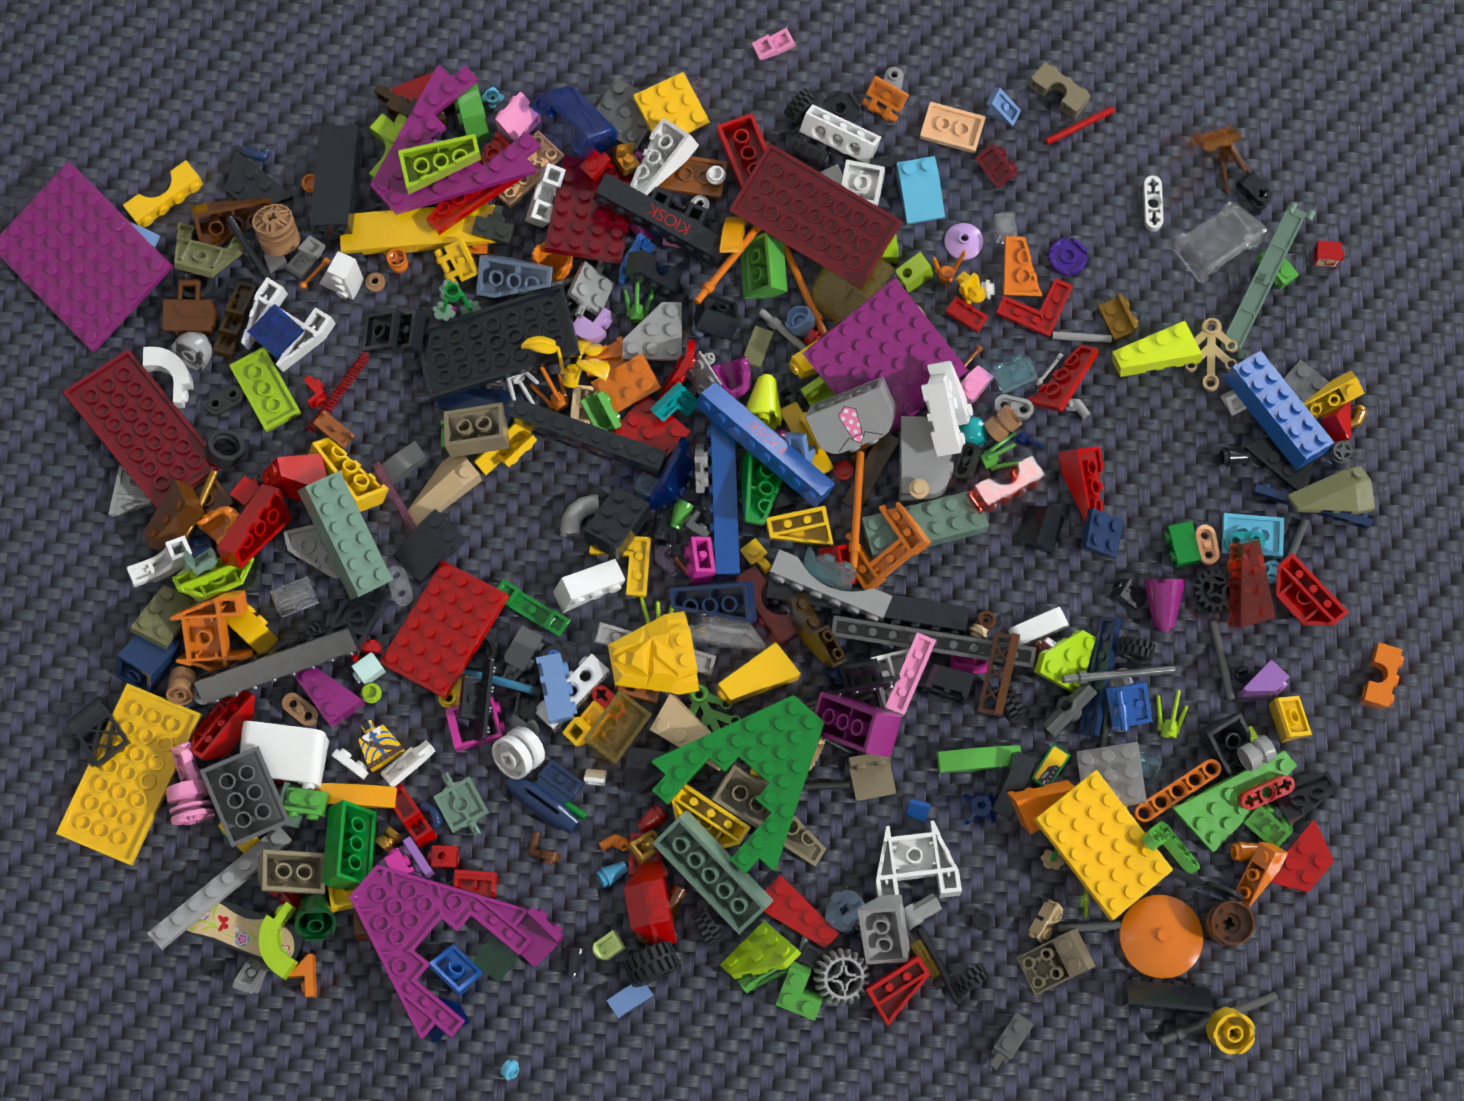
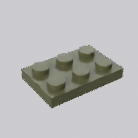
M163 585L132 624L130 631L166 650L182 629L181 620H170V617L177 611L198 602Z

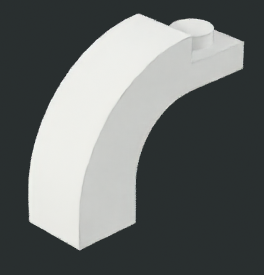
M143 347V367L147 372H165L170 374L174 381L173 403L178 409L185 408V402H188L189 398L188 390H194L191 374L183 361L167 349Z
M185 536L165 542V549L158 555L128 566L127 572L133 586L137 587L151 581L155 583L181 570L185 566L183 563L185 561L184 552L188 551L192 555Z

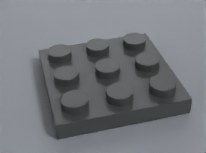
M615 77L588 120L587 127L619 144L634 142V152L638 151L650 132L632 98L634 94L641 92V90Z

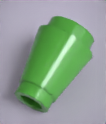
M679 499L674 505L669 526L681 530L685 520L693 512V505Z

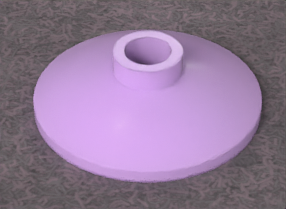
M959 223L947 231L944 244L948 253L954 258L958 259L965 250L966 254L963 260H969L980 253L983 246V237L975 226L968 223ZM961 237H967L968 240L962 241Z

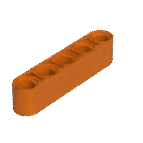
M1214 759L1206 760L1147 799V803L1137 806L1133 810L1132 817L1139 825H1144L1217 777L1221 772L1220 763ZM1207 765L1214 768L1215 773L1213 775L1206 772L1205 767ZM1189 777H1195L1198 780V785H1191ZM1173 787H1177L1180 789V797L1173 795ZM1156 798H1160L1164 801L1163 808H1159L1156 806ZM1140 809L1147 812V819L1139 817L1138 811Z

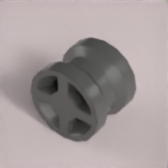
M1340 441L1331 449L1330 458L1336 464H1344L1352 456L1353 448L1348 442Z

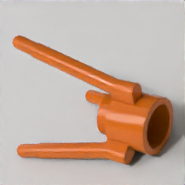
M965 250L961 253L953 267L943 266L940 268L936 257H933V263L936 268L935 272L939 274L938 279L946 287L953 281L955 272L965 257Z
M540 367L553 392L550 396L551 401L533 383L530 384V387L547 403L550 410L555 409L556 412L564 410L569 406L568 401L570 399L562 384L561 375L557 374L561 392H557L545 368Z

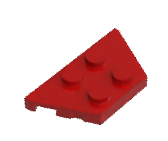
M1312 820L1286 851L1288 854L1279 872L1270 883L1308 893L1334 862L1316 821Z

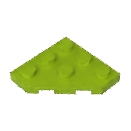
M1077 630L1072 633V636L1055 643L1054 647L1049 650L1040 652L1034 672L1072 693L1080 684H1077V682L1062 683L1061 677L1062 675L1087 671L1096 637L1084 630Z
M763 921L720 966L734 979L742 978L744 974L758 975L767 973L769 969L778 968V970L787 969L801 952L768 923Z

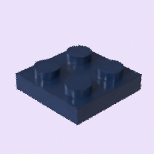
M1094 508L1088 509L1081 547L1111 559L1117 558L1124 520Z

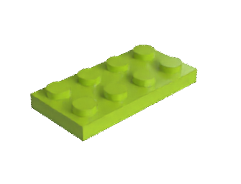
M265 347L229 365L266 432L302 414Z

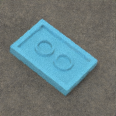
M1231 513L1223 514L1221 554H1247L1248 556L1271 558L1283 557L1284 518ZM1257 531L1265 537L1264 547L1255 553L1233 554L1224 547L1225 538L1232 532ZM1252 538L1253 543L1258 544V539ZM1232 539V543L1238 545V540Z

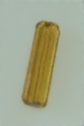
M917 940L912 943L913 951L916 955L920 956L930 972L929 978L932 980L938 977L940 972L922 941Z

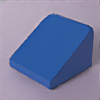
M910 799L906 816L925 821L930 809V803Z

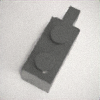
M521 625L504 656L507 667L502 678L517 681L522 674L525 675L527 671L530 672L536 662L534 658L545 647V643H543L545 640L542 635Z
M1017 1012L1014 1013L991 1048V1054L994 1057L989 1066L997 1070L1002 1062L1007 1064L1013 1058L1034 1024Z

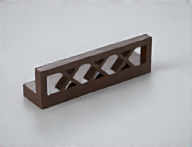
M995 632L978 712L1002 717L1020 634L1012 633L1010 635ZM998 637L1009 639V648L1001 652L997 646ZM996 649H997V651L999 652V654H997L996 656H994V655H995V651H996ZM1008 651L1007 658H1005L1003 654ZM1001 656L1005 662V667L996 671L992 665L993 660ZM991 668H992V670L994 671V674L990 676ZM1003 672L1002 679L999 675V673ZM997 676L1001 685L998 689L992 691L988 682L991 678ZM987 689H988L989 692H990V694H988V695H986V690H987ZM999 691L998 698H996L994 694ZM992 696L996 701L995 710L983 708L984 700Z

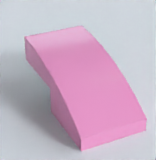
M787 27L772 36L767 34L752 43L760 60L773 57L796 46Z

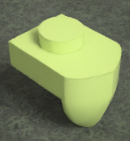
M612 930L593 944L592 951L597 958L608 961L626 947L617 932Z

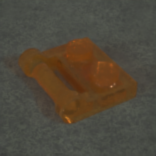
M1230 124L1223 126L1222 129L1202 135L1198 133L1192 136L1194 145H1199L1205 151H1213L1223 145L1230 146L1235 144L1236 141L1242 140L1241 133Z

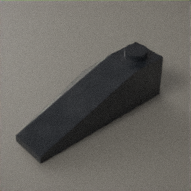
M1241 713L1213 721L1197 731L1212 758L1220 763L1221 771L1226 778L1235 776L1245 769L1239 760L1237 749L1247 743L1251 744V733Z
M628 747L624 791L636 793L651 792L665 776L652 764V761L668 752ZM705 763L687 785L708 781L710 765Z

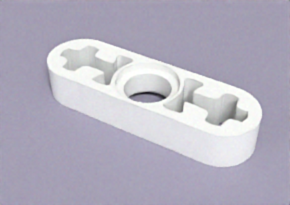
M1149 176L1143 184L1144 224L1149 231L1154 232L1158 231L1163 224L1162 182L1157 176ZM1150 182H1153L1155 185L1154 194H1151ZM1151 199L1156 200L1158 207H1150L1148 201ZM1152 213H1156V214H1155V221H1157V224H1156V225H1153V222H1149V221H1151V219H1152V216H1153Z

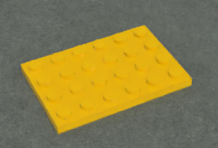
M1097 770L1089 774L1034 819L1110 921L1117 918L1173 870L1158 849L1152 851L1144 844L1142 835L1145 832Z

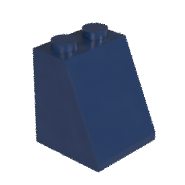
M135 635L117 655L116 677L153 694L179 656L181 643L174 638L165 650Z

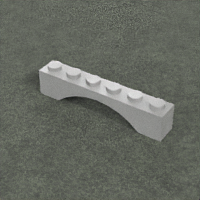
M779 550L770 570V576L773 577L772 580L780 584L788 583L791 585V588L800 592L805 590L816 599L824 598L829 600V604L840 607V605L846 607L848 612L855 615L863 614L866 616V619L872 622L883 621L892 599L891 595L874 588L856 592L830 588L811 576L798 557Z

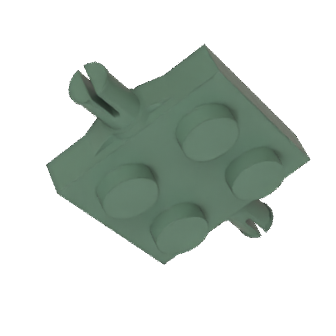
M449 772L445 773V775L443 774L441 778L447 787L433 797L450 829L455 833L462 828L469 827L473 837L477 836L475 830L480 835L482 832L476 822L489 814V811L471 778L468 777L460 782H453Z

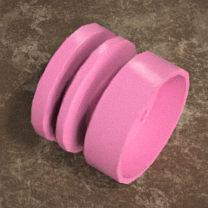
M203 779L180 782L165 789L168 803L178 804L169 810L170 814L174 815L171 817L173 825L197 824L215 816L214 809H210L213 806V802L203 800L210 796Z

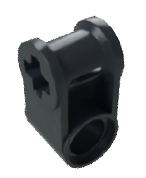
M1251 171L1236 182L1238 191L1246 197L1254 208L1263 210L1268 206L1269 200L1272 197V191L1256 172Z

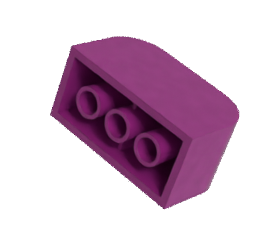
M820 692L814 713L825 722L821 736L864 753L891 757L902 719L901 715L857 699Z

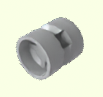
M1265 735L1254 739L1252 744L1247 743L1237 749L1240 762L1249 772L1260 768L1262 763H1269L1277 757L1274 745Z

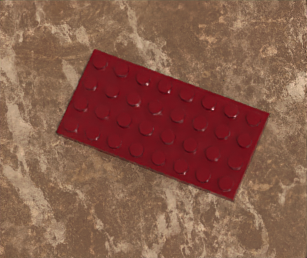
M771 143L767 146L729 209L730 212L861 290L903 223L902 220Z
M129 349L62 391L64 397L156 510L174 479L190 486H195L209 475L210 470L218 471L221 469V467L210 463L206 458V442Z

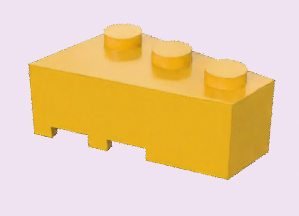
M825 506L768 517L766 520L769 540L827 547L834 545Z
M248 603V610L241 616L226 617L227 624L258 654L268 651L278 641L277 637L265 626L268 622L260 614L256 617L254 615L256 611Z

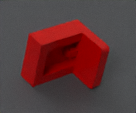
M594 150L579 167L595 181L607 167L612 169L614 166L610 163L611 158L604 151L600 154L597 150Z
M308 375L303 380L314 394L307 400L309 407L313 410L315 407L322 406L327 396L322 390L324 386L319 379H313Z
M368 639L359 656L354 653L351 655V659H354L353 662L357 663L361 660L362 653L369 654L372 652L374 655H382L383 647L381 644H378V641Z

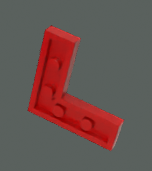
M1055 278L1040 311L1003 296L995 315L1049 338L1073 285Z

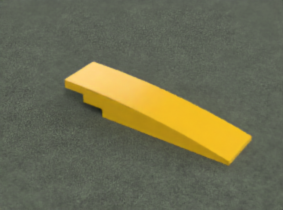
M495 205L481 206L440 235L435 232L426 219L435 207L418 208L395 215L391 210L355 213L353 233L340 236L341 253L362 252L364 255L376 253L387 255L393 248H400L405 253L445 249L444 246L462 237L467 246L498 243L471 235L476 215L486 218L488 214L493 215Z

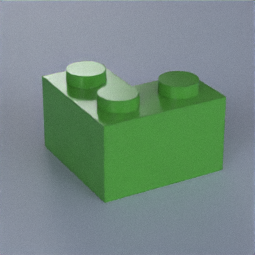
M793 961L776 1006L815 1021L824 997H821L817 992L805 988L812 968Z

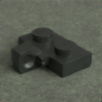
M495 205L493 215L488 214L487 218L476 215L471 235L509 245L514 225L504 223L505 218L501 217L503 207Z

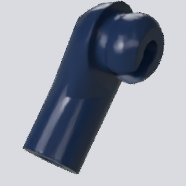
M243 146L240 150L243 156L257 161L265 162L270 156V151L266 148H262L258 152Z
M423 801L419 810L429 814L431 820L429 824L432 828H440L443 823L441 810Z

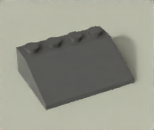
M259 746L199 770L231 847L240 845L290 823Z

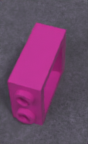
M493 697L490 698L491 712L497 734L489 735L486 737V740L480 742L475 741V739L466 742L462 741L457 720L459 706L445 709L454 748L457 752L492 743L503 737V733H506L504 721L500 722L498 714L502 713L499 701L495 702Z

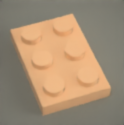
M930 102L920 139L975 154L986 117Z

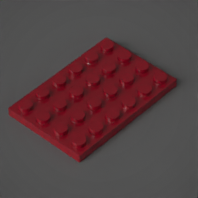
M564 155L561 168L566 171L561 187L556 190L544 252L621 264L630 219L615 214L608 207L598 205L592 198L606 173L629 186L635 173L623 176L617 165L611 163L614 167L612 169L607 167L594 181L579 167L586 160L585 158Z

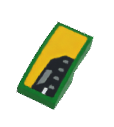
M1053 744L1030 780L1040 787L1053 783L1071 755Z

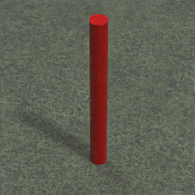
M1110 106L1045 138V142L1047 145H1050L1115 113V109L1113 106Z

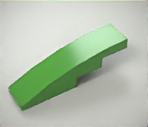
M1020 745L937 752L939 773L975 772L978 770L1008 767L1012 753L1021 752Z

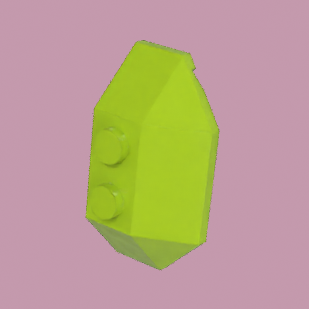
M220 557L213 568L205 570L198 576L192 570L176 575L172 579L179 592L206 600L242 585L254 558H251L240 569L223 564Z

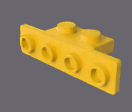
M797 402L782 408L781 415L790 432L806 433L808 445L816 446L812 464L824 474L833 470L830 459L825 450L817 443L806 419L807 412L803 413Z
M513 423L508 428L509 449L481 453L474 460V463L485 475L500 462L510 467L519 460L520 456L530 450L537 441L531 434L533 430Z

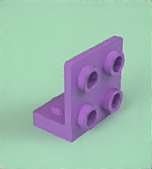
M409 836L403 840L404 845L399 850L402 854L406 853L412 863L409 865V868L413 867L417 872L413 875L424 879L434 875V871L413 839ZM384 858L378 862L380 866L389 868Z

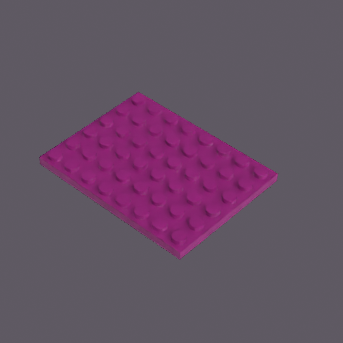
M69 161L0 234V257L81 341L94 352L174 267Z

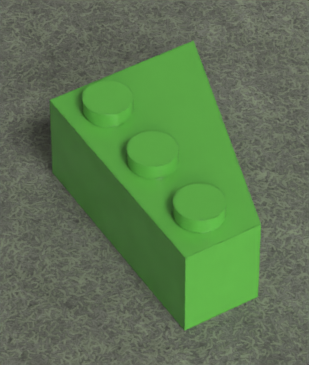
M475 84L457 98L454 104L456 111L460 110L461 112L457 113L459 124H464L466 136L475 134L478 143L490 140L491 137L478 85Z

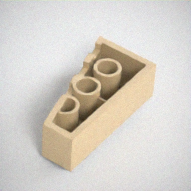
M672 694L668 696L650 728L651 731L678 747H682L712 733L677 696ZM710 759L706 762L718 771H722Z

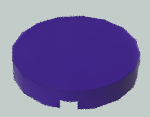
M1061 238L1050 248L1049 264L1060 275H1076L1086 265L1087 250L1077 239Z

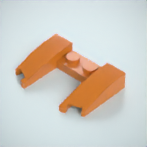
M896 502L897 508L887 510L886 505L879 507L899 539L874 560L871 559L861 546L860 554H858L857 569H854L855 577L864 590L879 587L887 580L886 577L911 556L918 555L931 544L924 531L900 502ZM848 532V533L846 534L845 538H847L848 540H850V542H849V544H850V543H851V533Z

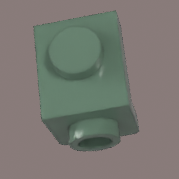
M211 547L195 558L188 551L184 552V565L189 571L193 570L197 576L205 570H210L217 563L216 552Z

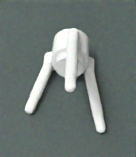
M525 372L506 378L513 402H515L516 397L512 382L519 384L528 401L535 404L522 382L525 374L535 384H538L539 381L532 374Z

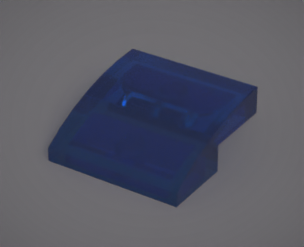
M274 303L247 332L271 355L278 359L304 330Z

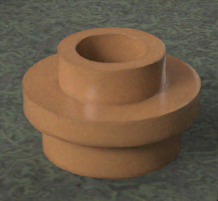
M371 273L366 278V286L372 292L381 291L385 286V279L380 273ZM374 279L379 280L377 284H373L372 281Z

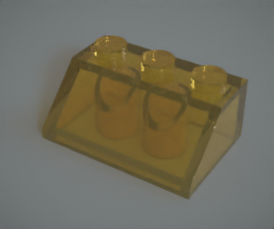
M618 690L583 740L608 762L616 764L652 714L621 690Z

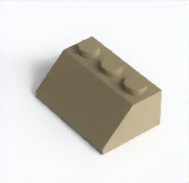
M502 402L444 412L445 447L451 458L509 449V431Z
M262 850L258 857V880L261 891L325 894V884H322L324 853Z

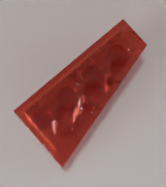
M1244 539L1230 543L1229 570H1231V581H1229V589H1231V601H1229V610H1231V619H1228V627L1242 628L1276 618L1260 539Z

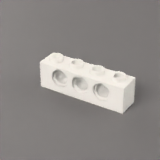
M813 104L806 112L799 131L810 138L822 142L824 145L831 146L841 153L848 154L858 161L867 164L870 163V158L874 157L881 140L880 136Z
M593 654L589 657H583L578 663L579 667L575 672L570 671L566 675L567 682H571L572 687L577 689V693L574 696H570L571 702L575 701L577 709L592 694L593 689L610 675V670ZM583 673H589L591 678L588 681H582L580 676ZM545 700L537 706V717L553 732H556L564 722L550 725Z

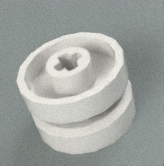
M522 726L513 728L505 736L495 741L492 746V755L498 768L512 779L518 780L523 778L532 769L542 764L545 758V751L539 738L531 730Z

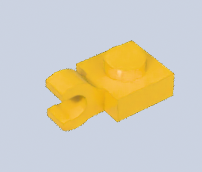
M756 538L740 549V553L752 567L758 564L765 574L771 570V564L765 559L768 553Z

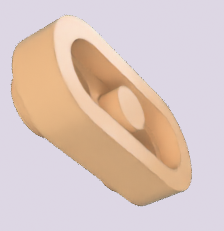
M1202 525L1195 532L1201 562L1205 565H1213L1220 556L1216 533L1211 526ZM1201 534H1206L1208 538L1203 539ZM1205 553H1210L1211 558H1206Z

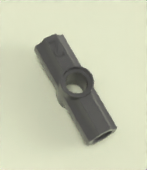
M1088 683L1080 684L1070 696H1064L1059 699L1057 709L1043 722V727L1055 737L1070 721H1076L1080 718L1082 708L1097 692Z

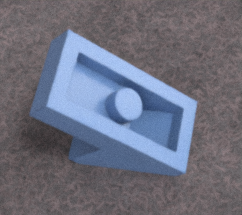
M994 88L986 103L990 107L987 112L989 117L1009 126H1014L1021 110L1001 88Z
M788 432L785 435L786 442L812 463L816 446L808 445L806 433Z

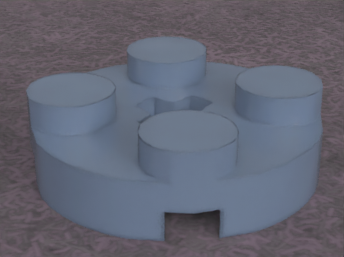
M851 890L833 893L826 908L825 920L837 931L848 932L853 930L852 927L860 924L857 910L865 904L863 898ZM848 908L849 912H845L843 915V910Z

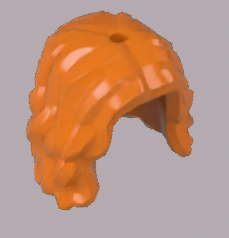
M545 242L542 245L537 244L531 253L532 263L553 267L551 283L565 279L572 270L573 256L544 252Z
M223 506L204 514L195 524L219 545L240 514L232 507Z

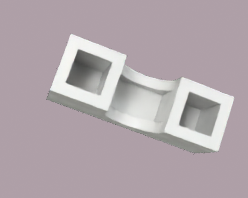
M550 163L541 167L526 215V222L542 228L549 224L553 209V198L557 188L561 187L565 169Z

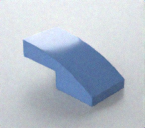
M631 984L606 1001L619 1019L654 995L647 985L633 987Z

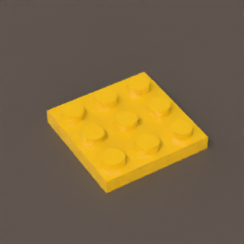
M684 72L634 94L632 97L651 133L663 118L688 134L710 123Z

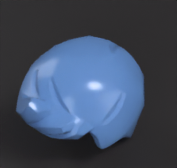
M795 306L788 311L785 326L793 335L805 336L815 327V317L810 308Z

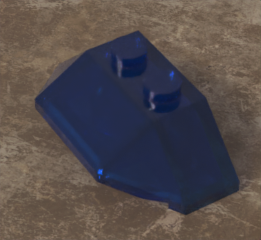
M684 436L680 437L646 502L650 503V511L677 503L679 498L685 495L688 481H692L695 476L694 461Z

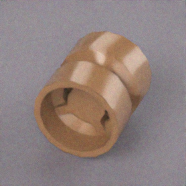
M1007 405L997 411V417H990L984 422L988 433L998 442H1002L1008 436L1009 431L1014 432L1022 425L1018 415Z
M181 666L174 668L170 672L166 696L173 704L186 705L192 701L195 687L194 681L196 679V673L192 669Z

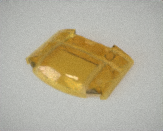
M881 258L861 290L823 267L814 283L812 299L819 310L838 324L880 290L896 269Z

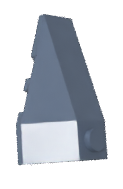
M482 255L479 257L476 295L495 298L551 287L553 267L505 256Z

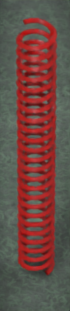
M361 352L359 358L356 359L357 362H354L352 368H349L350 371H347V374H345L343 380L340 381V383L336 387V390H333L334 393H331L329 399H326L327 402H324V405H322L320 412H317L318 415H315L313 421H310L311 424H308V427H306L307 432L311 430L314 433H316V431L313 430L310 426L319 417L322 411L325 410L327 413L330 414V412H328L325 408L329 409L330 411H333L326 404L335 408V406H333L330 402L334 403L335 405H337V403L334 402L331 398L340 402L335 396L339 397L340 399H342V397L339 396L336 392L340 393L343 396L344 394L338 389H341L344 392H346V390H344L341 386L345 387L346 389H349L342 382L346 383L348 386H351V384H349L346 380L350 381L351 383H353V381L350 380L347 376L351 377L353 380H356L353 376L350 375V373L358 377V375L355 374L352 370L360 374V372L356 370L354 367L362 371V368H360L357 364L364 368L365 366L361 364L359 361L363 362L364 364H367L364 360L361 359V357L369 361V359L363 355L365 354L366 356H369V354Z

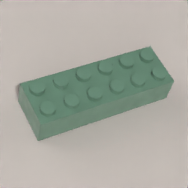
M340 471L298 490L350 600L393 580Z
M978 489L904 507L931 541L928 547L986 533L989 528ZM882 513L862 518V530L870 557L874 560L897 541L899 537Z
M688 810L679 816L652 843L738 934L774 901L748 873L744 874L730 861L732 856Z

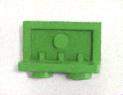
M596 391L580 400V404L592 425L605 430H614L622 426L619 414L613 410L610 404L611 399L604 391Z

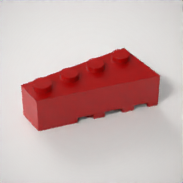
M265 484L259 487L217 547L223 564L241 569L292 520L280 488Z

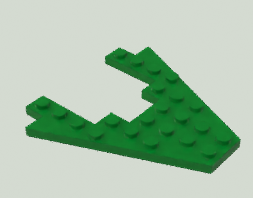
M792 695L654 759L652 764L665 776L652 789V792L668 805L709 759L723 772H726L739 757L769 784L756 798V801L771 814L731 857L730 861L744 874L759 859L774 872L777 868L825 722L797 697Z

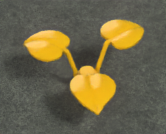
M534 336L525 340L521 345V349H530L545 354L557 351L561 368L560 374H564L562 384L566 387L575 388L578 386L582 370L604 381L607 380L610 371V365L602 360H581L584 353L590 356L599 355L603 350V346L598 343L577 339L581 355L578 356L576 364H568L565 368L560 347L556 346L555 340L543 336Z

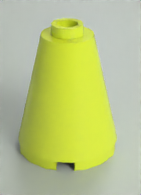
M763 374L757 378L746 408L770 429L775 430L777 425L781 426L782 424L777 381L772 375Z

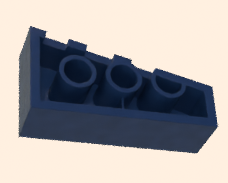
M753 580L678 585L669 588L672 609L698 612L748 623L757 620Z

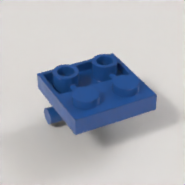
M1146 681L1105 688L1112 729L1120 728L1121 731H1127L1129 726L1153 722Z

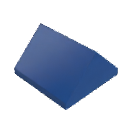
M454 944L432 960L429 965L459 996H462L483 973Z

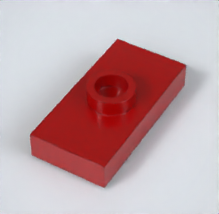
M957 296L954 297L945 310V314L977 334L989 317Z

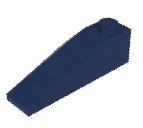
M470 389L438 399L435 407L445 411H452L502 402L509 428L512 425L509 415L515 402L512 401L510 392L506 390ZM515 394L516 398H523L522 396Z

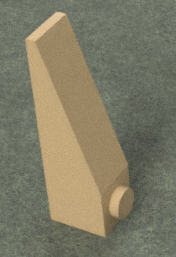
M449 456L441 462L406 512L407 515L418 526L434 509L440 513L482 481L480 474L465 456L452 458Z

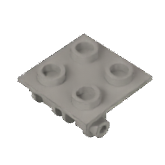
M699 351L694 356L696 361L691 370L687 369L685 374L694 386L697 394L701 395L714 382L720 386L722 383L710 367L715 361V355L713 353L703 355Z

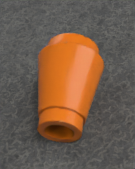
M1237 841L1230 848L1232 859L1238 862L1251 859L1258 844Z

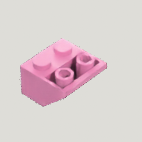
M519 92L517 96H513L508 106L504 110H500L495 119L498 132L510 144L527 131L531 133L541 122L540 113L522 92Z

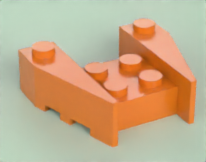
M245 590L225 591L181 609L170 617V620H181L186 651V653H183L176 659V663L188 666L193 665L204 668L207 671H212L254 656L253 649L231 650L226 617L241 616L248 610Z

